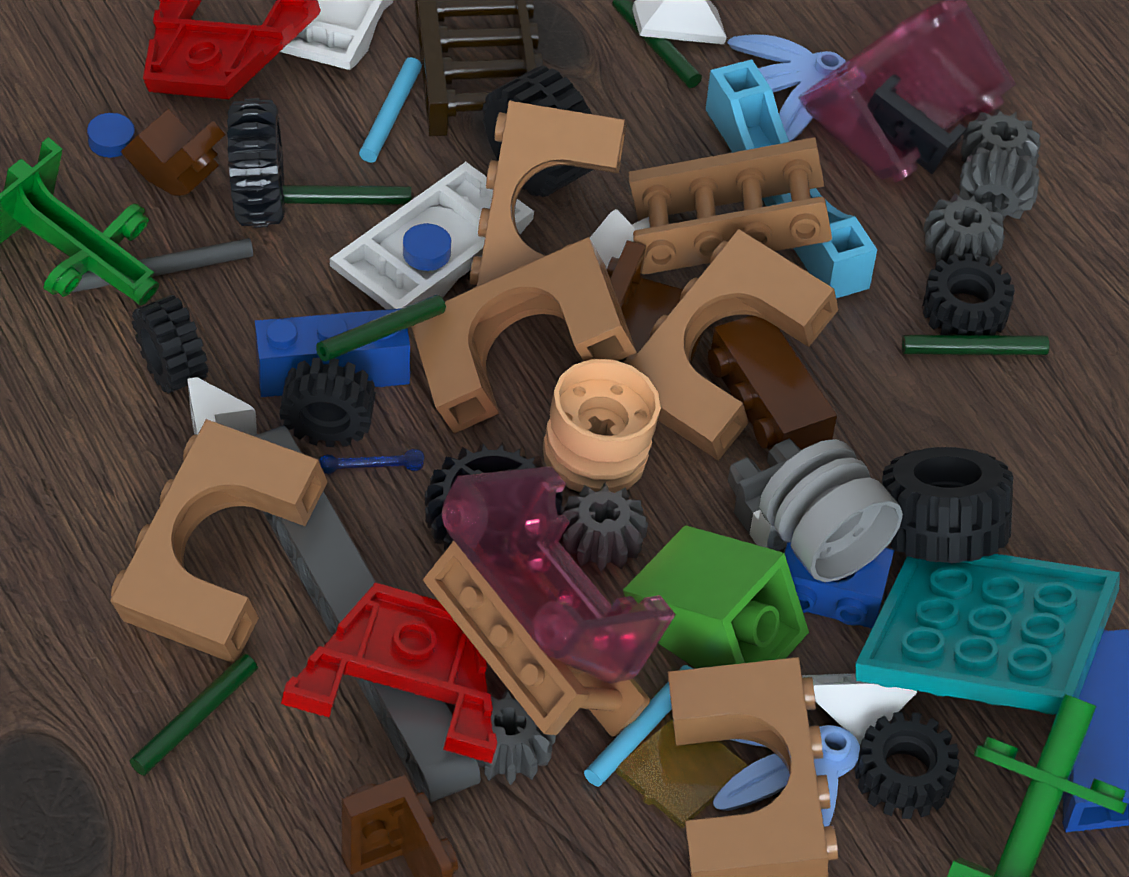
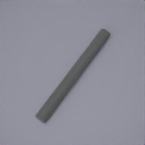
M250 238L140 259L139 261L154 272V277L253 257V247ZM88 270L82 275L80 283L71 293L109 286L110 284Z

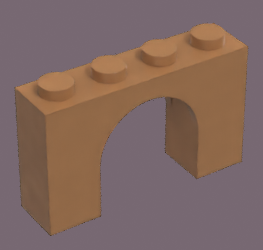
M509 101L507 113L499 112L497 117L495 141L502 142L499 161L491 160L488 168L486 188L493 190L490 209L482 208L478 236L484 237L485 242L482 257L474 256L470 272L471 285L485 284L516 270L522 265L532 263L546 256L525 244L518 232L515 221V206L521 189L536 173L558 165L619 174L627 128L624 119Z
M738 229L729 241H723L717 246L711 256L710 265L699 278L695 277L687 283L681 293L680 302L669 315H663L657 320L650 332V339L638 353L628 356L624 363L633 366L646 375L658 391L661 407L658 421L719 461L749 422L741 401L701 376L691 366V353L696 340L708 326L722 318L732 315H753L765 319L807 347H810L838 311L834 288Z
M589 237L574 244H569L552 254L532 263L522 265L512 272L445 301L446 310L443 314L411 326L435 407L454 434L499 414L486 372L487 355L498 335L509 325L522 318L537 314H550L563 318L568 326L573 344L583 361L590 359H613L619 361L637 353L606 266Z
M206 419L198 435L194 434L188 440L183 453L184 462L175 479L168 480L163 487L159 501L160 507L151 524H146L141 529L136 541V552L128 568L121 570L116 576L111 590L112 598L110 602L124 622L233 663L240 657L259 617L248 597L203 581L185 570L184 551L191 533L209 515L219 510L236 506L256 508L306 526L328 481L318 459Z
M799 657L669 671L668 679L676 745L731 739L757 742L776 753L784 762L790 774L789 780L781 794L772 803L760 810L742 815L685 821L691 877H828V861L838 860L837 840L834 825H823L821 809L830 808L827 775L816 776L814 759L823 758L821 732L819 725L809 726L807 710L816 709L812 677L802 678Z

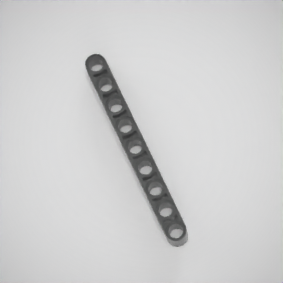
M284 425L254 435L260 439L301 453ZM323 491L306 526L265 511L262 512L331 636H333L337 632L338 624L373 586L375 580ZM355 677L418 792H423L426 795L429 803L480 783V770L476 759L443 750L452 720V714L445 702Z

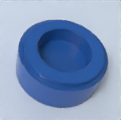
M118 113L98 115L88 124V145L95 154L102 157L122 156L123 154L120 151L135 138L132 121Z
M425 223L411 227L403 237L404 260L413 268L423 271H431L443 267L451 257V237L444 228L435 224Z

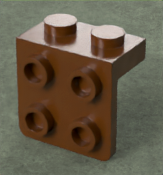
M627 240L620 258L612 257L610 259L607 272L636 352L638 353L650 339V332L657 320L663 315H669L680 302L683 289L642 278L646 245ZM704 331L700 334L692 349L690 361L691 364L698 349V346L700 344V341L702 339V336L704 334Z
M406 774L379 785L373 783L363 785L354 790L350 796L342 798V858L351 875L400 855H403L414 877H453V872L458 870L457 857L450 841L446 837L439 840L432 826L434 824V815L426 795L423 792L415 794Z

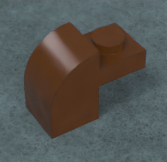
M168 108L120 152L148 182L171 195L182 196L190 193L219 166L214 160L218 153L212 147L226 134L212 121L194 137Z

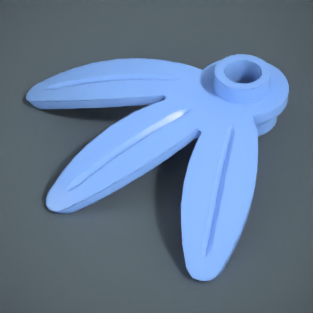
M760 34L732 37L727 42L733 50L781 62L758 68L773 92L798 85L790 93L779 113L789 142H792L813 119L820 107L824 94L839 90L850 75L849 64L838 54L830 51L813 54L803 46L777 36Z
M834 725L820 727L823 758L814 759L816 776L827 775L830 808L821 809L824 826H829L832 820L838 791V777L845 775L856 766L860 745L852 733ZM731 739L733 741L745 744L766 747L762 744L749 740ZM776 753L755 761L733 776L722 787L713 800L714 807L722 811L734 810L784 790L790 777L787 767Z

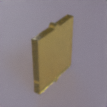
M672 718L622 761L617 767L616 773L644 796L643 801L645 804H654L683 828L686 825L685 821L696 817L714 800L722 787L748 765L719 741L676 745Z

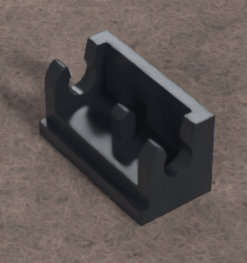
M894 73L874 92L860 120L929 173L933 174L962 141L961 136L968 128L959 123L949 134L926 116L927 114L920 109L917 110L896 94L897 89L895 87L901 82L902 78Z

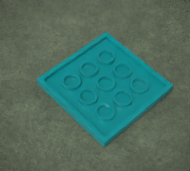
M1001 554L983 556L979 560L962 561L960 563L930 562L907 556L856 661V681L878 684L889 688L897 687L927 692L936 696H951L981 701L990 705H1005L1035 710L1044 714H1057L1064 694L1079 698L1119 592L1120 572Z

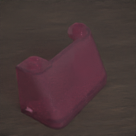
M941 0L894 26L803 92L798 99L810 116L882 180L891 177L894 182H898L918 169L914 161L921 154L917 147L902 152L891 144L867 107L874 92L894 73L902 78L901 82L895 87L897 89L896 94L917 110L920 109L927 114L926 116L945 131L967 114L976 110L979 113H989L1002 105L1005 101L1001 95L1016 83L966 1Z
M553 467L458 476L443 504V523L452 539L541 650L549 657L605 683L612 684L633 679L642 669L676 614L660 595L645 597L639 604L632 596L616 598L613 605H610L558 542L570 521L565 515L557 514L555 496L557 492L563 491L566 483Z

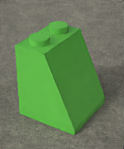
M687 525L623 589L636 629L695 668L786 659L809 633L784 552Z

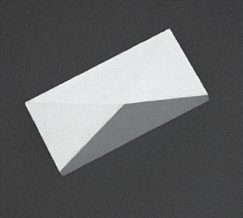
M636 0L633 3L632 11L640 36L725 44L727 37L718 10L710 0Z
M856 674L802 675V678L812 677L815 701L837 723L852 733L860 745L870 725L875 728L877 719L886 716L888 721H890L893 713L899 712L917 693L915 690L897 687L889 688L878 684L856 681Z

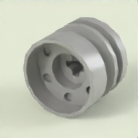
M838 439L820 441L801 450L786 461L770 478L761 494L759 508L768 523L775 527L782 540L791 543L795 556L812 577L822 582L843 579L859 571L874 560L890 544L900 528L903 517L902 510L897 501L878 480L870 478L867 466L856 458L855 452L850 446Z

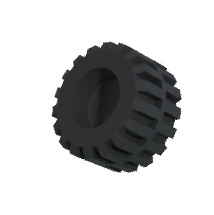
M547 66L534 68L493 90L486 96V103L483 104L484 128L489 144L498 161L502 142L495 141L496 122L499 112L507 113L509 101L592 114L583 96L576 90L572 82L566 77L563 78L557 70L553 68L549 70ZM568 165L552 166L532 176L522 189L524 191L527 190L533 196L537 197L540 195L541 197H546L586 175L593 169Z
M932 447L904 453V456L896 457L890 461V465L885 466L882 485L897 501L903 513L900 528L890 542L891 547L896 551L905 552L909 557L924 559L930 562L960 563L962 561L979 560L983 556H991L997 553L999 548H1004L1009 543L1012 527L1013 474L1008 470V466L1004 462L996 460V457L971 449Z

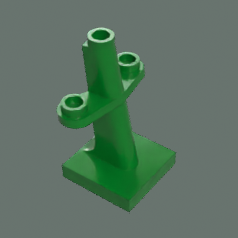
M49 137L41 143L38 163L35 166L31 167L21 158L7 170L5 187L0 193V244L24 226L69 256L68 259L57 265L45 280L43 288L52 295L57 293L62 297L69 295L80 283L82 275L89 270L134 300L139 306L146 304L159 288V283L153 279L154 272L118 245L125 237L132 241L143 232L149 222V219L144 215L145 209L136 203L130 205L103 232H100L53 196L63 149Z
M1064 694L1036 767L1015 759L1019 748L991 737H986L983 746L977 745L974 756L1031 778V781L996 870L993 871L963 858H958L953 861L947 877H1032L1064 791L1124 814L1127 803L1123 802L1125 790L1095 778L1090 788L1069 781L1097 706Z

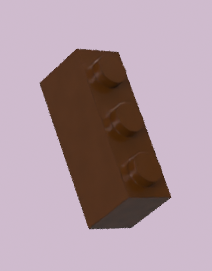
M753 315L714 327L712 347L708 351L709 366L717 378L721 377L730 390L731 396L743 403L747 418L753 425L757 442L762 448H768L770 451L775 444L790 438L803 450L820 441L833 439L837 414L778 327L765 319Z

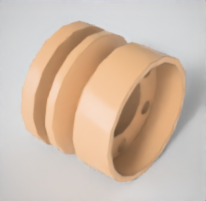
M590 359L574 364L560 376L554 389L550 407V419L547 423L543 441L544 462L549 469L554 470L557 480L569 489L578 492L582 491L584 485L595 492L599 491L606 482L610 492L616 493L625 487L628 490L641 479L647 464L652 437L661 410L659 393L650 379L633 366L613 359Z

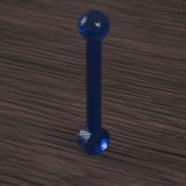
M411 449L404 456L336 459L333 455L326 454L319 459L324 474H332L337 469L405 466L408 470L418 471L424 466L425 456L422 451Z

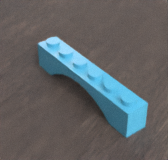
M752 59L710 70L706 111L732 152L789 142L776 106L773 91ZM816 188L810 189L811 198L823 197ZM791 193L762 198L766 206L792 202ZM825 199L832 239L829 242L793 249L810 274L834 288L836 298L870 289L877 248L856 216L844 214Z

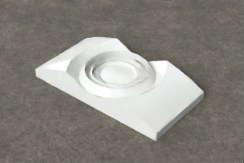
M318 0L321 9L320 14L280 52L351 70L367 53L376 25L383 11L394 0Z
M464 162L330 258V267L385 309L404 308L434 295H439L443 298L457 280L471 270L474 256L482 257L485 238L478 236L479 220L482 208L490 209L493 190L486 188L487 177L467 162ZM517 199L515 221L518 232L521 234L533 220L534 211ZM435 224L444 228L451 237V257L443 267L436 270L423 271L413 268L404 260L403 237L407 230L415 225Z

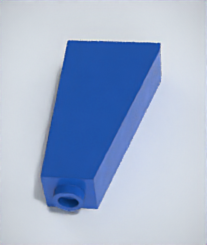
M1104 629L1078 698L1097 707L1069 781L1090 788L1095 778L1126 791L1123 802L1127 803L1124 814H1121L1064 791L1063 825L1066 833L1129 826V630L1107 631Z

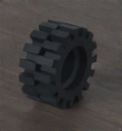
M965 253L962 261H959L955 254L948 256L947 264L943 260L936 263L935 270L931 269L922 305L924 306V317L930 318L929 326L933 330L942 326L940 335H950L951 333L957 335H996V331L1001 333L1008 321L1015 289L1014 285H1010L1012 278L1009 273L1001 275L1003 267L996 262L992 267L987 266L989 258L981 256L979 262L972 261L973 254ZM959 293L971 294L981 299L983 303H966L953 295Z
M170 295L134 309V312H132L134 319L132 325L137 332L135 334L136 342L141 346L142 350H140L142 358H145L148 363L147 369L150 374H154V381L158 386H161L162 391L168 394L188 386V378L198 377L202 380L207 378L208 366L205 363L207 356L201 348L204 346L202 339L197 336L195 322L190 321V313L186 307L183 308L182 301L179 298L176 299L175 295Z
M313 358L311 366L304 360L298 363L297 369L292 367L285 380L279 414L280 420H284L283 425L288 430L295 428L293 436L300 440L305 435L309 436L308 443L316 446L318 440L326 441V447H335V442L340 441L344 447L351 445L352 438L357 442L363 439L364 433H368L370 429L376 392H374L373 380L367 381L368 374L364 370L355 374L356 365L347 362L344 367L338 366L339 359L335 358L331 359L329 364H323L320 358Z
M903 712L893 713L891 724L886 716L877 719L875 728L870 725L865 732L864 739H862L855 769V779L860 778L858 788L861 794L870 791L868 803L875 808L881 801L884 802L883 813L890 816L893 815L894 808L902 809V819H911L914 809L918 810L920 817L928 816L932 806L936 810L940 809L944 805L945 798L950 796L959 767V759H957L959 750L957 743L950 744L951 733L945 729L938 734V721L930 718L927 725L921 724L922 714L912 712L910 721H904ZM894 754H908L921 760L927 766L928 771L921 776H905L890 768L886 759Z

